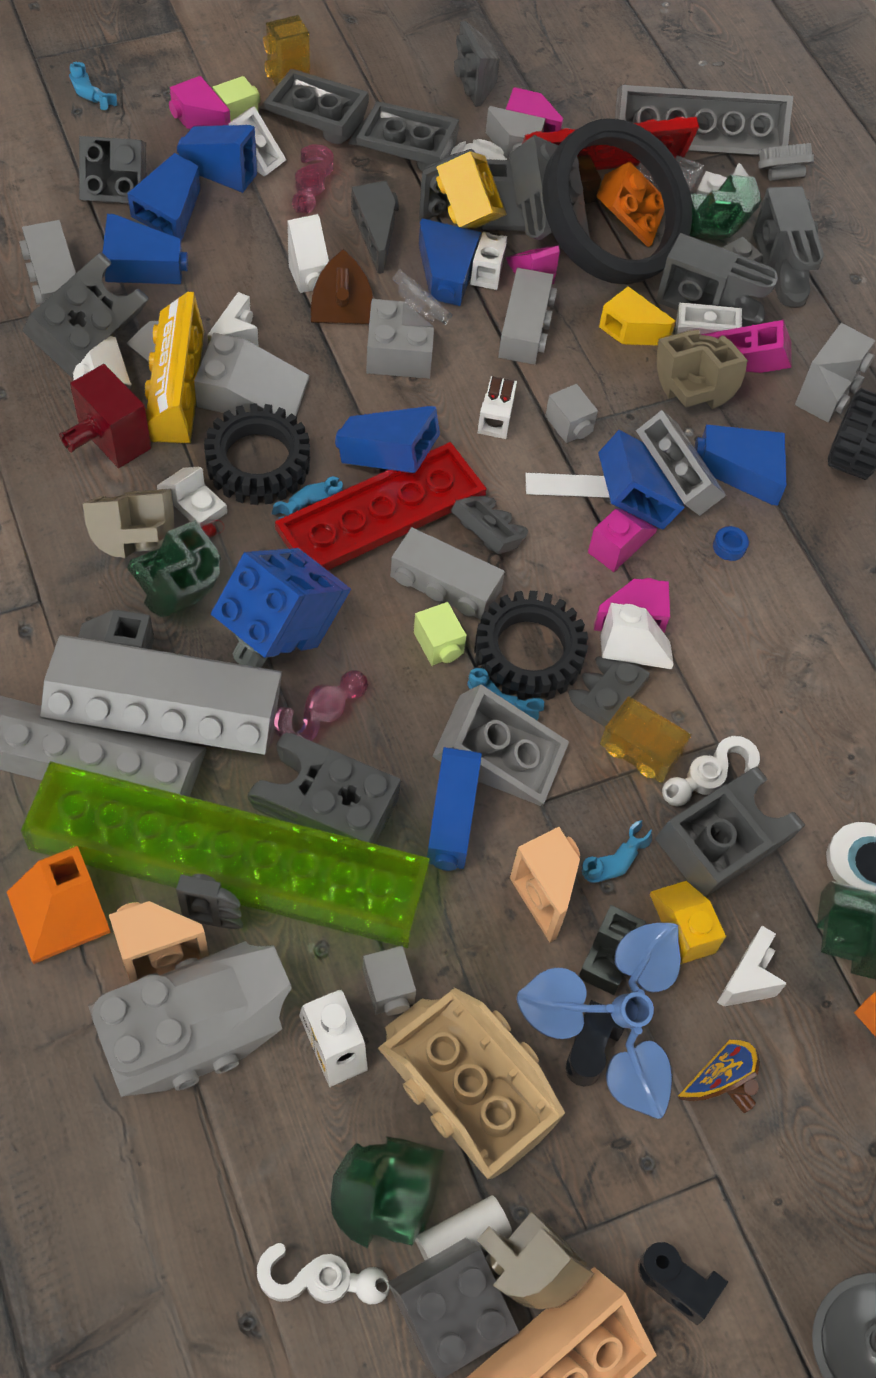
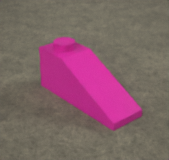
M784 320L701 334L717 339L724 335L748 360L746 372L763 373L792 368L791 339Z

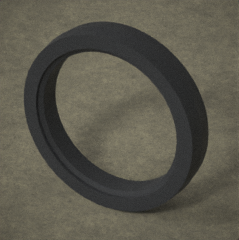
M606 118L589 122L573 131L551 155L543 178V204L551 231L567 256L590 275L615 284L638 283L661 273L665 268L667 257L680 233L689 236L692 225V201L688 184L678 162L667 147L652 133L634 123ZM594 145H609L620 148L638 159L654 178L662 195L666 218L664 234L660 245L650 257L630 260L612 255L598 246L580 225L571 203L569 179L573 162L582 149Z

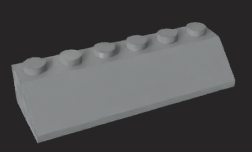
M622 85L617 89L615 119L631 123H641L651 119L660 121L670 120L679 116L685 118L697 117L699 129L688 151L759 155V150L763 148L788 145L793 96Z
M60 635L44 679L40 717L265 755L273 743L282 671Z
M0 696V770L183 816L203 762L206 747L174 739L40 717L41 706Z

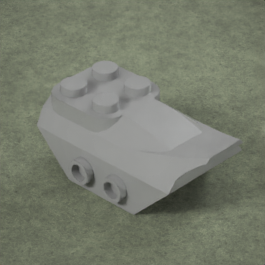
M244 941L199 960L197 958L186 959L177 964L175 970L159 975L154 973L146 975L135 982L105 993L97 1001L88 1004L115 1083L121 1097L162 1092L172 1088L180 1091L199 1082L200 1076L215 1071L216 1074H221L232 1070L239 1064L238 1060L247 1057L282 1030L279 1016L285 998L292 987L274 945L254 946Z

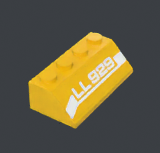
M186 292L160 311L159 323L153 326V342L156 345L155 352H150L149 369L152 374L151 380H146L145 397L148 400L145 410L151 442L191 443L196 405L194 380L201 364L204 328L194 292Z

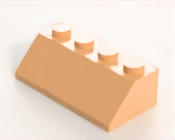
M593 1267L591 1271L594 1275L576 1296L561 1307L542 1311L466 1378H633L657 1355L626 1293Z

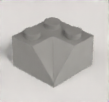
M372 299L366 374L430 379L434 326L404 301Z
M840 323L812 361L795 405L828 423L836 412L842 414L851 398L848 396L849 393L855 394L864 381L865 377L860 374L867 371L875 355L870 352L876 340Z

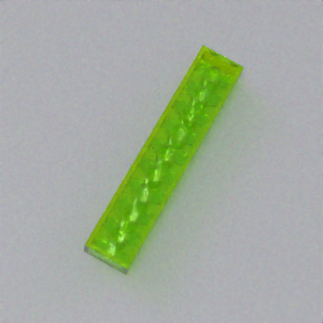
M51 761L21 829L27 847L31 851L52 856L78 846L85 865L177 888L180 875L192 877L193 874H205L214 878L216 882H220L222 888L234 894L239 900L240 905L405 948L409 946L430 858Z

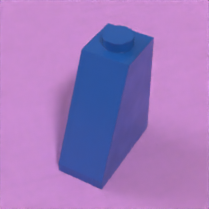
M252 125L193 126L185 137H181L178 142L177 153L179 156L198 165L199 176L243 193L257 176L255 127Z
M176 153L171 155L127 193L131 217L150 228L178 237L182 241L200 192L198 165Z
M107 214L103 254L111 260V264L106 269V282L181 284L182 271H188V253L182 252L180 238L115 214Z
M421 218L418 246L430 299L461 306L472 274L473 259L480 241L481 232Z
M434 406L350 416L342 428L337 431L335 438L341 462L416 473L440 435L437 409Z
M706 424L702 438L697 437L695 449L715 479L771 505H778L787 486L785 433Z
M618 430L598 452L612 505L662 530L685 508L684 503L646 445L640 440Z
M443 747L426 864H433L436 868L445 871H452L456 868L464 869L482 753Z

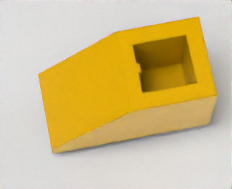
M626 287L604 304L599 328L621 344L658 345L659 339L672 335L676 320L630 287Z

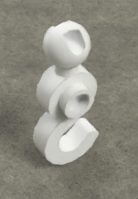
M731 736L723 739L719 743L714 756L703 755L697 757L692 762L687 778L673 777L664 783L662 795L665 801L672 806H682L690 800L693 791L702 795H709L723 786L728 772V753H738L744 757L745 773L756 766L758 767L760 754L757 747L750 740L741 736Z
M282 1243L269 1247L261 1255L257 1265V1279L262 1291L269 1298L279 1302L291 1301L299 1297L307 1288L309 1294L316 1301L324 1304L334 1303L342 1299L348 1291L356 1293L362 1302L370 1305L382 1302L390 1290L389 1278L382 1269L368 1267L359 1274L350 1273L347 1263L341 1257L333 1254H323L315 1258L301 1269L292 1282L283 1285L278 1284L272 1279L271 1270L286 1254L285 1246ZM385 1282L387 1290L380 1292L376 1289V1285Z

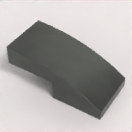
M610 905L578 976L583 981L615 995L624 975L615 964L617 945L627 933L644 926L646 921Z

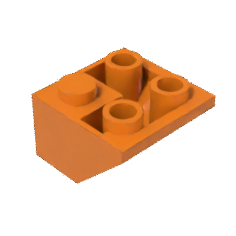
M628 162L604 175L596 197L633 234L649 247L653 243L664 214V202L661 192L631 162Z
M78 846L39 860L7 891L33 964L111 933Z

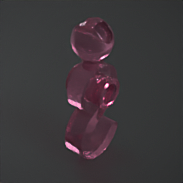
M312 144L301 149L302 163L312 160H320L322 162L305 166L295 174V188L297 192L292 198V205L298 213L309 214L314 210L316 205L314 196L324 191L325 177L334 169V155L326 146Z
M351 670L341 677L338 687L323 684L315 686L307 697L303 726L298 732H294L291 725L294 715L293 709L280 707L275 715L274 722L277 735L281 737L285 733H292L312 741L318 734L320 721L333 722L337 720L344 712L346 698L356 699L362 697L367 692L369 684L366 676L358 670Z

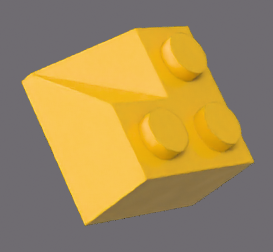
M469 151L436 167L439 176L436 177L437 184L442 194H447L450 202L448 213L454 224H458L460 228L476 229L507 215L484 155Z

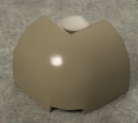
M692 330L658 340V376L668 399L677 397L685 408L706 402L711 409H714L731 399L741 387L748 360L724 335L717 339L712 336L700 335L699 330Z
M171 489L124 492V495L109 498L98 496L83 503L85 524L90 539L100 550L110 556L126 558L136 551L169 550L172 546L175 522Z
M533 1212L526 1217L509 1239L490 1226L477 1239L489 1253L485 1259L494 1278L497 1280L493 1286L525 1307L536 1309L561 1307L576 1296L594 1275L586 1267L587 1263L548 1223Z

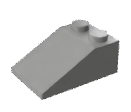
M213 333L194 380L197 407L221 413L230 410L236 416L237 406L243 405L245 412H250V404L257 403L258 411H264V405L270 404L272 405L273 414L280 407L286 410V418L291 413L296 416L309 381V375L246 339Z
M480 684L459 696L432 757L441 762L443 747L482 753L478 782L541 806L545 803L569 741Z

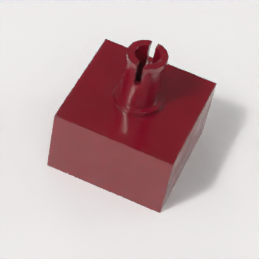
M105 364L70 382L78 424L59 433L63 445L66 449L68 448L69 452H74L75 449L92 440L119 469L151 449L145 405Z

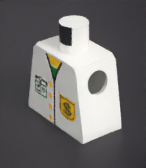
M337 990L304 1004L299 1017L329 1087L368 1071L365 1042L343 991ZM347 1053L352 1054V1056L346 1060L337 1061L341 1056Z

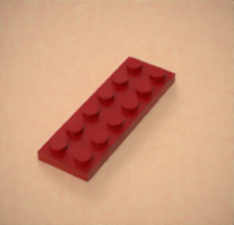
M679 116L670 120L657 121L651 119L641 123H634L657 137L672 153L676 161H683L699 129L697 117L685 118ZM564 128L554 132H532L531 134H525L523 143L533 135H536L559 146L576 129ZM609 145L586 147L577 155H590L597 170L618 168L628 162H631L634 166L643 165L628 152Z
M449 442L429 451L416 473L396 470L382 472L276 520L275 530L288 549L299 548L326 570H330L407 534L411 527L415 529L420 528L452 513L451 510L456 500L473 496H486L487 488L454 445Z

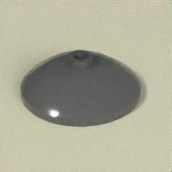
M876 1272L853 1275L841 1281L825 1296L817 1310L813 1324L812 1342L815 1359L824 1378H876Z

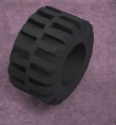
M860 388L854 394L828 455V466L867 480L876 470V393Z

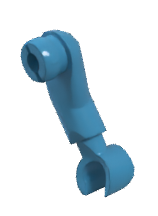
M73 62V64H70L71 73L69 77L78 96L94 103L100 102L101 110H107L108 105L117 106L116 94L103 93L99 88L91 85L84 63Z
M332 476L327 478L325 482L306 485L290 497L288 503L283 501L276 502L273 506L272 514L282 513L286 516L310 504H314L342 491L343 483L339 481L338 477Z
M474 668L470 671L467 682L469 689L482 684L535 720L539 719V711L544 710L545 702L542 699L518 700L517 696L503 694L489 679V674L485 669Z
M642 821L632 824L629 829L628 841L622 843L615 854L599 858L592 856L584 860L582 864V875L591 883H599L624 875L637 857L638 848L642 849L650 845L652 830L645 837L638 839L634 835L642 828Z

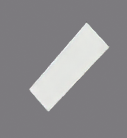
M525 473L526 494L610 498L604 476Z

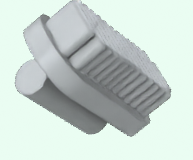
M811 143L768 147L759 150L760 161L758 166L760 170L769 169V181L805 177V164L814 162Z

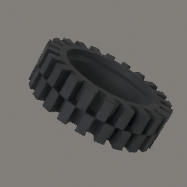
M257 403L250 404V412H245L243 405L236 407V416L228 410L223 413L224 421L218 417L213 421L214 429L209 427L207 439L205 438L204 440L206 469L210 481L213 480L214 487L217 490L223 488V495L230 498L235 492L236 501L240 503L244 502L246 496H250V505H258V497H264L265 504H272L273 494H276L281 501L287 498L286 489L293 495L298 491V484H304L306 474L308 475L310 470L308 432L305 433V426L302 422L297 424V417L291 413L286 418V410L280 407L273 414L272 405L270 404L264 405V411H258ZM268 435L281 441L286 446L289 455L279 468L263 474H251L235 468L229 462L227 452L231 445L242 437Z
M530 590L528 599H524L522 591H517L514 593L513 601H511L508 594L500 598L499 605L495 601L489 605L488 612L484 611L481 621L478 623L474 646L476 665L481 666V668L488 672L490 680L496 687L499 684L502 685L501 692L503 694L509 695L511 690L517 691L518 700H524L525 693L531 694V698H540L541 694L544 693L547 700L555 697L556 690L563 694L567 691L569 684L573 686L577 681L578 674L581 673L586 657L588 634L583 632L585 626L583 620L575 621L577 612L573 607L565 612L567 602L559 599L556 605L551 604L553 595L545 593L543 601L537 600L538 591ZM516 623H539L551 629L558 636L563 646V655L558 662L546 669L534 671L522 669L513 665L504 657L498 645V638L505 629Z

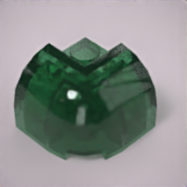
M730 174L718 191L711 190L709 194L690 192L692 225L689 236L697 239L719 240L730 238L741 230L761 203V195L755 177Z
M195 520L167 531L159 549L131 559L127 569L147 594L144 604L154 614L164 617L197 604L212 591L220 575L221 556L215 545Z
M831 881L823 889L820 896L816 928L823 929L821 953L852 960V974L876 980V893Z
M387 1136L385 1144L363 1147L356 1143L347 1152L333 1175L330 1198L331 1210L338 1227L352 1241L366 1248L369 1247L374 1235L386 1238L392 1242L413 1246L418 1233L424 1232L434 1205L444 1151L405 1139Z

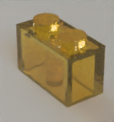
M299 15L266 22V36L263 37V43L267 53V61H264L267 77L269 79L272 78L275 85L278 86L291 69L310 74L309 31Z
M628 696L605 727L600 745L605 747L612 756L624 759L637 767L642 775L663 783L684 753L692 734Z

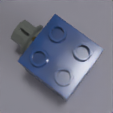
M299 548L244 552L214 606L211 615L236 635L239 642L232 653L234 660L242 665L262 668L268 657H275L279 653H291L296 648L301 651L318 648L350 593L351 588Z

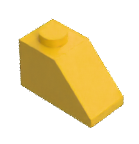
M687 881L650 892V897L661 922L678 925L680 964L717 952L726 935L709 899Z

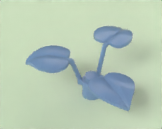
M674 923L647 924L630 931L620 940L615 951V964L620 972L631 976L628 985L633 993L619 995L612 1004H583L587 995L585 984L575 972L565 968H552L539 973L517 993V1003L524 1018L534 1029L550 1038L567 1039L578 1035L584 1026L583 1012L611 1013L612 1019L618 1026L630 1028L631 1032L625 1044L627 1052L615 1054L608 1063L606 1071L607 1086L612 1096L623 1106L656 1119L664 1116L670 1100L672 1085L670 1062L665 1051L657 1043L643 1041L635 1046V1048L634 1043L637 1036L643 1031L642 1026L647 1025L654 1014L653 1003L645 995L644 990L648 992L666 990L673 985L678 977L681 963L678 942L679 929L678 925Z

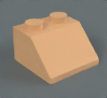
M560 827L519 846L510 875L512 883L549 942L556 940L568 909L580 861V852L576 843L571 837H566Z
M148 901L142 904L139 902L128 903L121 906L117 912L109 914L130 983L149 974L157 973L162 975L175 970V966L186 959L197 958L199 960L209 956L202 924Z

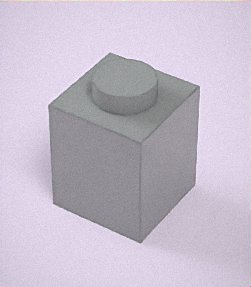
M574 384L549 395L545 417L564 442L568 443L575 439H583L593 432L598 410L581 388Z
M403 946L363 956L362 970L375 1015L386 1012V1015L392 1016L407 1011L410 1008L409 1005L415 1003L416 988Z

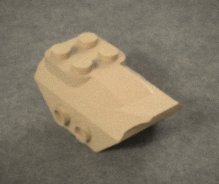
M456 988L452 989L441 999H420L385 1027L387 1034L386 1042L378 1047V1049L406 1081L403 1083V1087L407 1094L417 1105L423 1102L433 1114L430 1117L431 1121L439 1133L445 1138L451 1135L487 1179H493L510 1169L537 1146L565 1114L541 1067L537 1064L539 1059L534 1050L527 1043H519L510 1033V1025L501 1013L496 1010L491 1012L483 1002Z

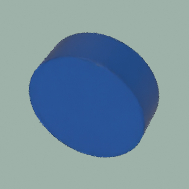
M733 526L721 528L716 533L713 541L715 553L720 558L728 561L741 559L749 545L746 533Z

